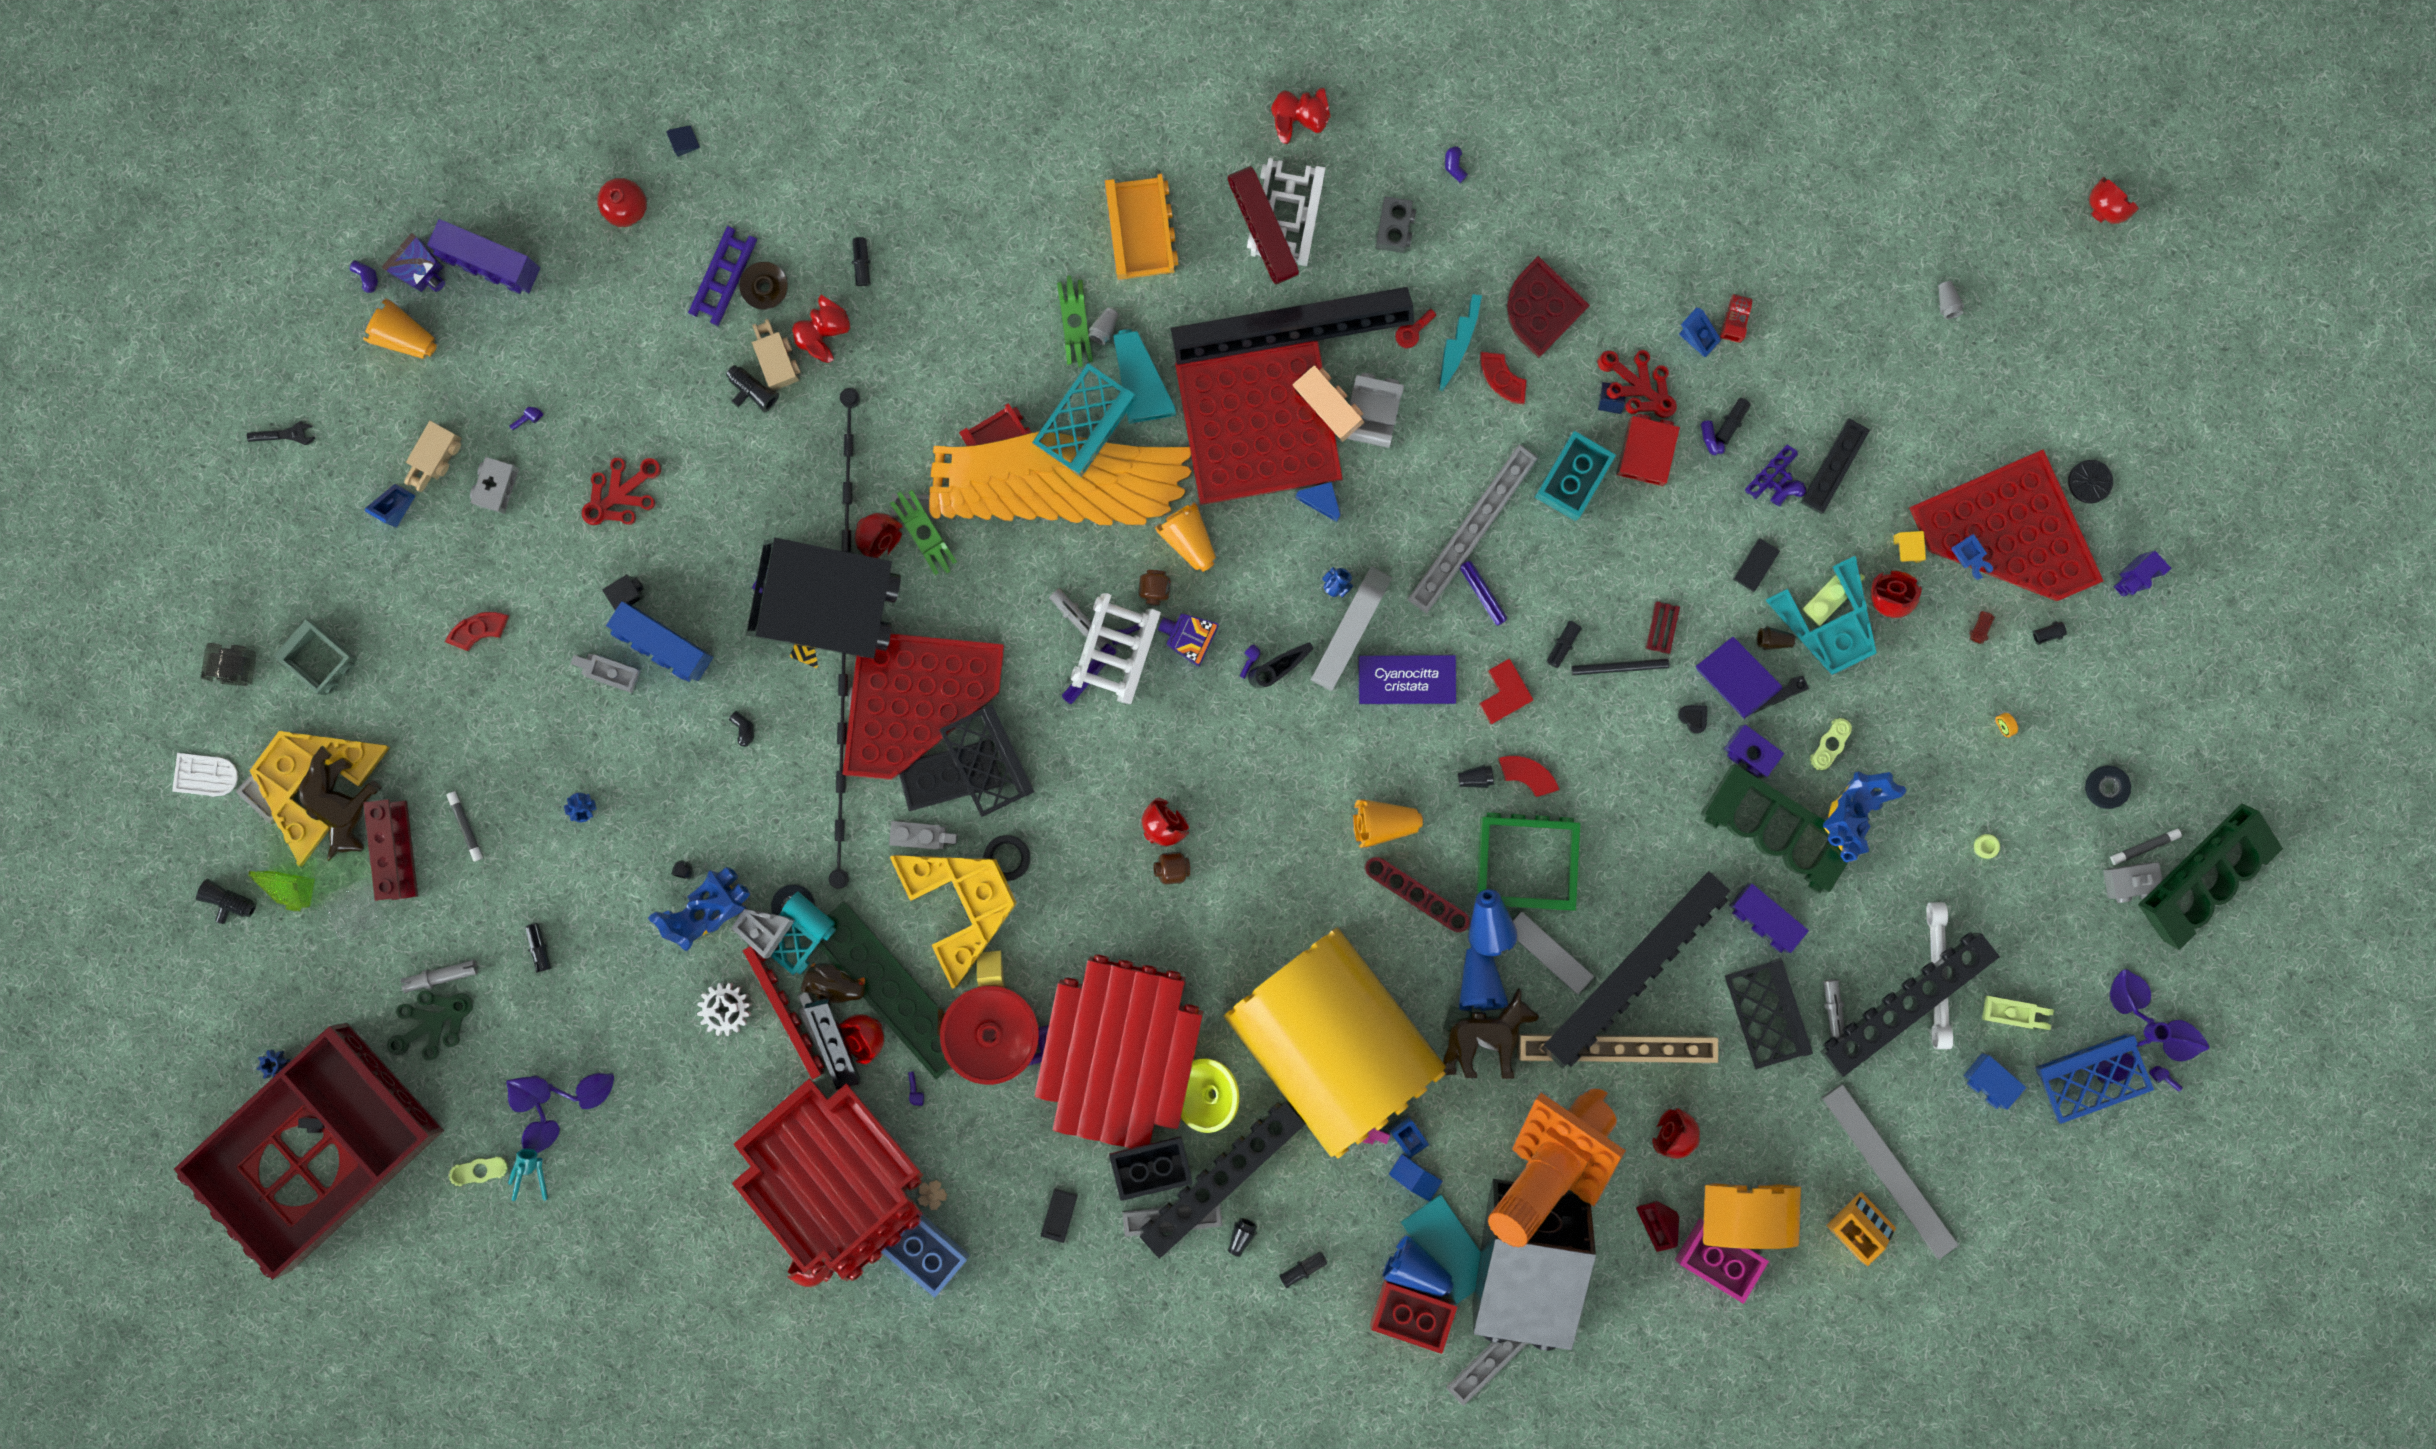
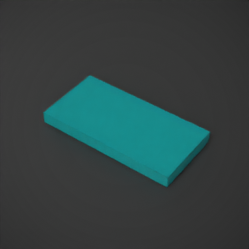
M1439 1194L1400 1222L1410 1237L1452 1276L1451 1282L1454 1285L1449 1294L1458 1304L1475 1292L1481 1252L1442 1195Z

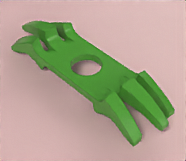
M1069 275L1067 276L1068 299H1064L1061 282L1057 283L1067 365L1072 364L1070 345L1074 344L1078 367H1083L1081 343H1085L1088 361L1093 362L1088 336L1083 280H1078L1079 298H1075L1072 278ZM1073 314L1079 315L1082 319L1081 325L1077 328L1068 325V318Z
M913 490L909 491L917 507L914 511L901 491L898 492L897 495L908 515L905 516L894 501L890 505L913 537L934 575H937L939 572L930 557L932 554L945 572L949 573L950 569L939 550L943 549L953 564L957 560L942 540ZM922 525L928 526L931 530L930 537L925 540L920 539L916 533L918 527Z

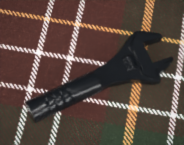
M302 421L285 430L247 432L248 442L288 439L308 445L315 437L305 438L304 429L312 428L313 426L303 424Z

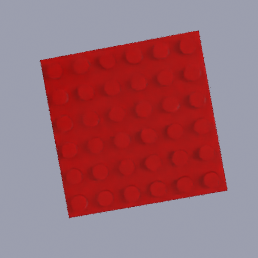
M1318 341L1179 365L1175 363L1200 505L1343 480L1334 432L1293 386L1313 366L1318 370L1322 368Z

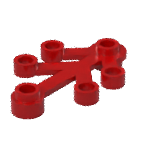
M1608 350L1601 354L1597 361L1599 368L1604 372L1614 370L1632 385L1622 386L1618 382H1613L1607 388V395L1610 398L1645 396L1650 400L1649 402H1641L1638 398H1631L1625 405L1628 413L1636 414L1638 412L1654 411L1660 418H1669L1676 412V401L1668 395L1666 378L1669 375L1667 367L1659 365L1655 368L1652 376L1657 383V392L1651 388L1647 363L1650 361V354L1647 351L1640 350L1634 356L1639 378L1619 362L1618 355L1614 351ZM1639 355L1644 356L1645 361L1640 360ZM1607 357H1610L1613 362H1610ZM1657 371H1662L1664 376H1660ZM1612 388L1617 389L1618 393H1614ZM1663 402L1666 403L1669 408L1664 407ZM1631 403L1635 404L1637 409L1632 408Z
M621 458L612 459L610 462L612 471L609 494L602 501V487L606 485L607 478L600 472L594 473L591 477V483L593 484L591 500L582 508L583 520L589 525L594 526L601 524L604 520L621 521L626 525H632L636 521L634 512L630 510L616 512L608 509L614 504L638 506L645 510L653 509L655 500L651 496L644 495L638 497L627 495L646 479H654L660 475L661 465L652 458L643 460L640 464V471L621 486V475L626 468V463ZM621 461L622 467L615 469V462ZM650 465H655L656 470L654 473L648 472ZM597 476H602L603 481L601 484L595 483ZM649 498L651 505L644 507V500ZM597 509L598 516L592 518L590 515L591 511ZM627 513L632 515V519L629 522L624 520V516Z

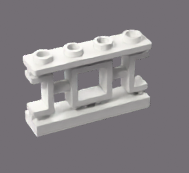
M1268 158L1267 165H1262L1260 176L1261 179H1264L1263 190L1267 197L1271 172L1275 170V181L1286 182L1285 192L1272 190L1271 200L1268 201L1273 212L1276 200L1299 204L1296 223L1277 221L1285 238L1287 231L1299 233L1300 224H1305L1300 253H1295L1297 243L1287 241V244L1295 262L1298 265L1307 266L1325 167L1316 166V168H1311V166L1306 165L1305 175L1302 177L1281 173L1283 161H1273V158ZM1309 177H1313L1309 206L1305 207V196L1294 194L1295 185L1308 186ZM1249 234L1247 248L1251 249V256L1259 255L1261 257L1252 235Z

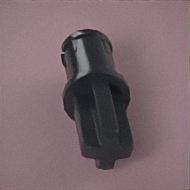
M856 237L852 240L854 256L852 265H854L855 286L871 285L869 275L871 260H868L867 240L864 237Z
M1743 398L1737 400L1729 415H1725V421L1715 435L1716 440L1728 445L1736 429L1742 426L1741 421L1751 406L1748 400Z
M1568 621L1560 638H1556L1555 641L1557 643L1547 658L1546 662L1555 668L1561 665L1568 651L1573 649L1572 644L1580 630H1582L1581 626Z
M539 924L527 925L525 929L531 948L528 949V952H531L535 972L552 969L546 950L548 945H544Z
M1318 1252L1303 1262L1298 1261V1265L1280 1274L1279 1277L1284 1286L1289 1288V1286L1303 1278L1308 1279L1310 1274L1326 1266L1327 1260L1322 1252Z

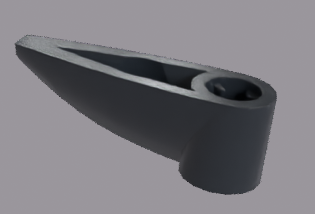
M1310 642L1273 658L1262 666L1252 668L1248 674L1249 683L1255 688L1271 686L1295 668L1314 649ZM1259 673L1265 674V677L1263 678L1265 680L1260 681L1259 676H1261V674Z

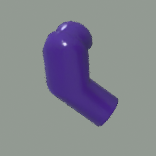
M1454 146L1449 148L1445 154V169L1461 183L1468 174L1459 166L1462 150Z
M352 261L350 271L361 276L362 289L365 292L373 293L376 289L375 287L378 286L376 271L359 261Z
M1710 420L1703 421L1701 423L1702 436L1709 453L1715 456L1723 454L1725 445L1722 441L1716 442L1713 422Z
M1799 480L1785 482L1781 486L1783 490L1781 492L1777 490L1770 501L1780 507L1788 495L1802 497L1807 489L1804 483Z

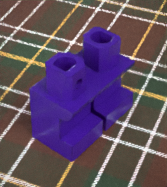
M2155 550L2140 554L2119 573L2122 579L2113 587L2123 597L2128 594L2133 595L2137 591L2149 589L2152 586L2151 578L2163 576L2172 568Z

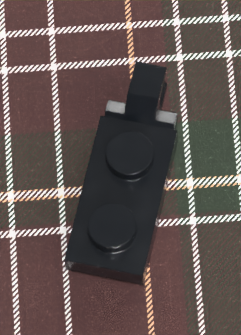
M1804 676L1790 679L1787 687H1782V690L1753 713L1807 691L1809 686Z

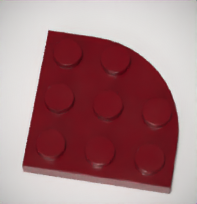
M1537 256L1515 280L1508 296L1507 315L1515 335L1540 358L1590 305Z

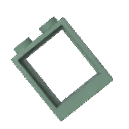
M307 619L274 655L286 668L316 694L320 695L331 694L339 685L337 682L343 675H348L354 669V662L357 660L354 655L316 622ZM315 635H318L343 657L341 662L322 683L294 661L295 657Z

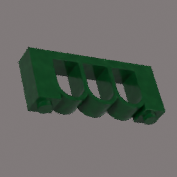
M1736 764L1730 766L1701 813L1702 816L1706 817L1704 822L1717 829L1718 826L1727 827L1737 837H1753L1757 849L1763 854L1782 856L1785 866L1794 873L1806 874L1804 880L1809 882L1808 887L1819 894L1822 891L1830 892L1848 864V862H1844L1840 857V848L1831 845L1827 840L1815 862L1806 869L1798 867L1792 858V852L1796 843L1808 825L1828 837L1829 834L1823 827L1825 820ZM1751 789L1771 801L1757 826L1752 831L1746 833L1736 827L1734 814L1748 790ZM1780 807L1800 821L1786 844L1781 849L1774 851L1765 845L1763 833L1776 810Z
M2241 803L2138 906L2160 938L2167 944L2180 950L2197 934L2194 929L2201 928L2208 923L2214 913L2215 905L2226 904L2234 897L2239 887V881L2244 882L2255 877L2260 871L2262 864L2267 865L2283 848L2260 811ZM2239 842L2242 847V855L2237 864L2232 866L2225 855ZM2215 865L2218 871V878L2214 886L2208 890L2201 878ZM2191 889L2194 895V902L2192 907L2183 914L2176 902Z

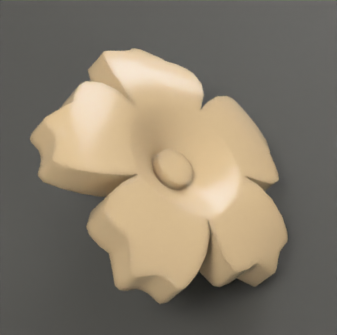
M935 1180L931 1181L929 1185L923 1182L919 1186V1193L922 1195L917 1199L919 1205L926 1207L929 1204L931 1210L938 1209L941 1205L939 1200L945 1201L948 1195L945 1189H940L941 1182Z

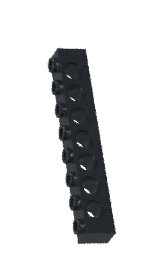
M1969 932L1959 940L1961 943L1954 949L1949 947L1940 954L1941 959L1936 963L1930 962L1920 970L1922 973L1915 979L1910 977L1901 984L1902 989L1898 992L1887 994L1881 1000L1883 1003L1876 1009L1871 1007L1862 1014L1864 1018L1857 1023L1852 1022L1842 1030L1844 1033L1837 1039L1832 1037L1823 1044L1825 1048L1820 1052L1839 1076H1846L2000 958L1984 935L1976 932ZM1965 951H1969L1971 954V960L1968 964H1964L1962 961V955ZM1946 966H1949L1952 970V974L1948 979H1945L1942 975V971ZM1926 981H1930L1932 984V990L1928 994L1923 992V984ZM1907 996H1911L1913 999V1004L1909 1009H1905L1903 1006V1000ZM1887 1011H1891L1894 1016L1893 1021L1889 1024H1886L1883 1019ZM1872 1026L1874 1035L1866 1039L1864 1030L1866 1027ZM1848 1041H1853L1855 1045L1854 1051L1847 1054L1844 1046Z
M1277 1102L1267 1111L1270 1114L1264 1121L1261 1119L1257 1120L1250 1127L1252 1132L1246 1138L1241 1135L1232 1144L1234 1149L1230 1153L1226 1154L1223 1152L1213 1161L1216 1165L1210 1171L1205 1168L1195 1178L1198 1182L1192 1188L1188 1185L1177 1194L1180 1198L1173 1205L1168 1202L1159 1211L1161 1216L1155 1222L1150 1219L1140 1228L1143 1231L1140 1238L1159 1259L1305 1125L1286 1102L1282 1105ZM1272 1121H1279L1283 1126L1282 1131L1277 1135L1271 1134L1268 1130V1126ZM1261 1138L1265 1143L1264 1148L1261 1151L1252 1150L1250 1147L1252 1139ZM1237 1154H1241L1246 1158V1164L1242 1168H1237L1232 1164V1159ZM1218 1171H1224L1228 1175V1181L1225 1184L1220 1185L1215 1182L1214 1175ZM1200 1188H1206L1210 1192L1209 1199L1206 1201L1198 1200L1196 1191ZM1181 1205H1188L1191 1208L1192 1214L1188 1218L1179 1216L1178 1208ZM1170 1222L1174 1228L1173 1232L1169 1235L1161 1233L1159 1229L1160 1224Z

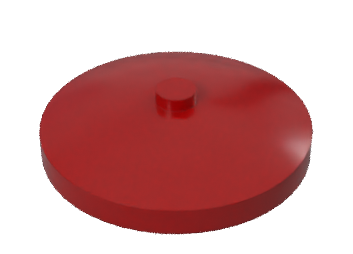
M993 985L972 988L957 997L945 1012L940 1027L942 1052L951 1068L961 1077L984 1085L1000 1084L1013 1079L1023 1072L1035 1055L1039 1039L1037 1020L1028 1003L1017 993L1007 988Z

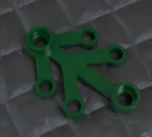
M422 991L418 994L417 1001L422 1006L435 1004L446 1007L440 1013L413 1008L410 1004L399 1005L396 1010L399 1018L406 1019L411 1017L424 1020L425 1022L405 1035L392 1036L387 1043L390 1053L394 1055L405 1053L409 1048V1043L431 1030L428 1045L422 1050V1057L425 1060L436 1059L439 1055L438 1045L444 1021L451 1017L449 1033L443 1036V1044L447 1047L458 1045L462 1018L469 1015L473 1008L472 1000L468 995L458 993L451 998L434 995L431 991ZM424 994L429 996L427 1003L422 999ZM458 1001H460L463 1004V1008L461 1010H458L456 1008V1003ZM403 1007L408 1009L406 1016L402 1014ZM450 1035H452L455 1038L453 1044H450L448 1042V1037ZM395 1041L400 1043L398 1050L393 1046ZM429 1048H431L434 1051V1055L432 1057H429L427 1055V1050Z

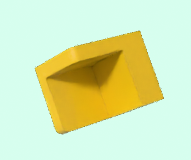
M1924 531L1899 532L1893 535L1894 545H1899L1901 562L1915 561V563H1920L1926 560Z

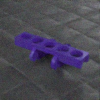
M1787 444L1774 459L1769 461V464L1760 474L1756 475V478L1745 488V492L1752 495L1754 499H1757L1767 487L1769 489L1773 487L1775 491L1781 492L1783 490L1781 486L1787 480H1793L1792 474L1790 472L1787 473L1785 468L1798 455L1797 450ZM1789 451H1792L1789 457H1785ZM1781 459L1784 460L1782 465L1778 463ZM1769 468L1776 469L1773 474H1768L1767 470ZM1780 472L1783 478L1776 483L1772 479ZM1758 485L1759 489L1756 492H1752V490Z

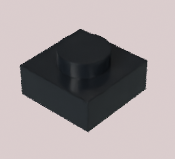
M298 1118V1128H307V1133H322L323 1128H326L318 1118Z

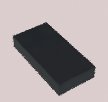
M1759 538L1733 580L1750 591L1755 592L1780 550Z
M1054 1188L1041 1237L1064 1243L1078 1197L1077 1194Z

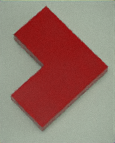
M1510 658L1488 670L1500 691L1479 703L1490 724L1497 722L1533 701Z

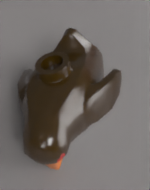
M813 963L804 976L801 992L816 994L819 1000L829 998L831 1003L860 1000L865 995V978L854 980L844 971H840L833 965Z

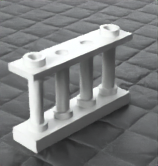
M1104 593L1095 600L1093 610L1096 612L1078 667L1075 666L1071 674L1072 686L1082 688L1084 681L1116 692V695H1118L1116 701L1131 704L1161 612L1146 609L1145 613L1142 612L1140 614L1109 603L1111 595ZM1106 612L1138 623V626L1141 627L1138 635L1132 637L1103 627L1102 623ZM1098 635L1131 646L1133 651L1130 659L1127 658L1125 660L1095 650ZM1091 658L1123 669V672H1125L1123 682L1117 683L1087 673Z

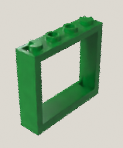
M1487 812V817L1480 818L1476 896L1481 891L1486 890L1490 825L1571 830L1567 900L1501 896L1506 907L1576 911L1580 823L1574 822L1572 817H1560L1559 821H1550V816L1535 815V820L1525 819L1526 815L1511 814V818H1501V813Z

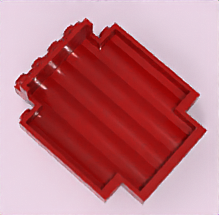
M1095 954L1094 957L1090 956L1087 961L1083 984H1080L1079 980L1065 977L1064 980L1060 979L1057 984L1034 1097L1042 1100L1058 1102L1052 1131L1088 1140L1101 1141L1111 1145L1134 1148L1151 1143L1155 1124L1167 1128H1179L1204 1013L1196 1005L1185 1004V1006H1180L1186 977H1182L1181 973L1177 971L1167 970L1164 973L1157 971V968L1154 966L1143 965L1142 967L1133 966V962L1128 960L1114 962L1110 961L1109 957L1105 955Z
M809 1078L733 1144L751 1167L734 1180L732 1185L801 1271L808 1276L811 1274L817 1275L827 1265L842 1280L846 1282L848 1280L854 1281L863 1274L864 1271L862 1269L866 1264L877 1262L883 1256L882 1251L888 1245L890 1247L896 1245L902 1239L901 1234L906 1229L912 1230L921 1222L922 1211L905 1191L908 1189L912 1191L922 1182L921 1177L924 1174L847 1084L828 1099L815 1082Z

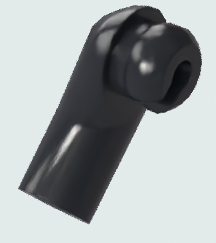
M735 711L730 716L729 721L739 728L738 744L742 747H747L754 740V725L739 712Z

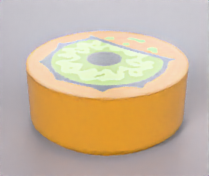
M2004 712L1996 717L1995 721L2005 737L2009 738L2018 733V725L2012 715Z

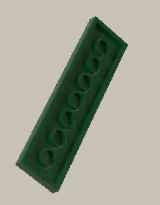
M843 901L827 915L835 922L833 927L836 931L827 941L823 938L818 947L840 971H844L850 978L854 980L865 978V995L863 998L937 1080L951 1067L944 1057L940 1044V1035L937 1034V1012L941 1009L846 901Z

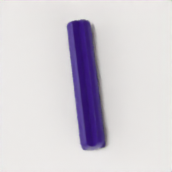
M1471 561L1463 563L1460 566L1461 572L1495 625H1501L1507 620L1504 611Z
M1108 643L1100 650L1113 656L1116 653V650ZM1092 659L1087 673L1097 676L1106 663ZM1083 681L1082 688L1074 687L1071 684L1062 694V698L1069 704H1072L1090 683Z

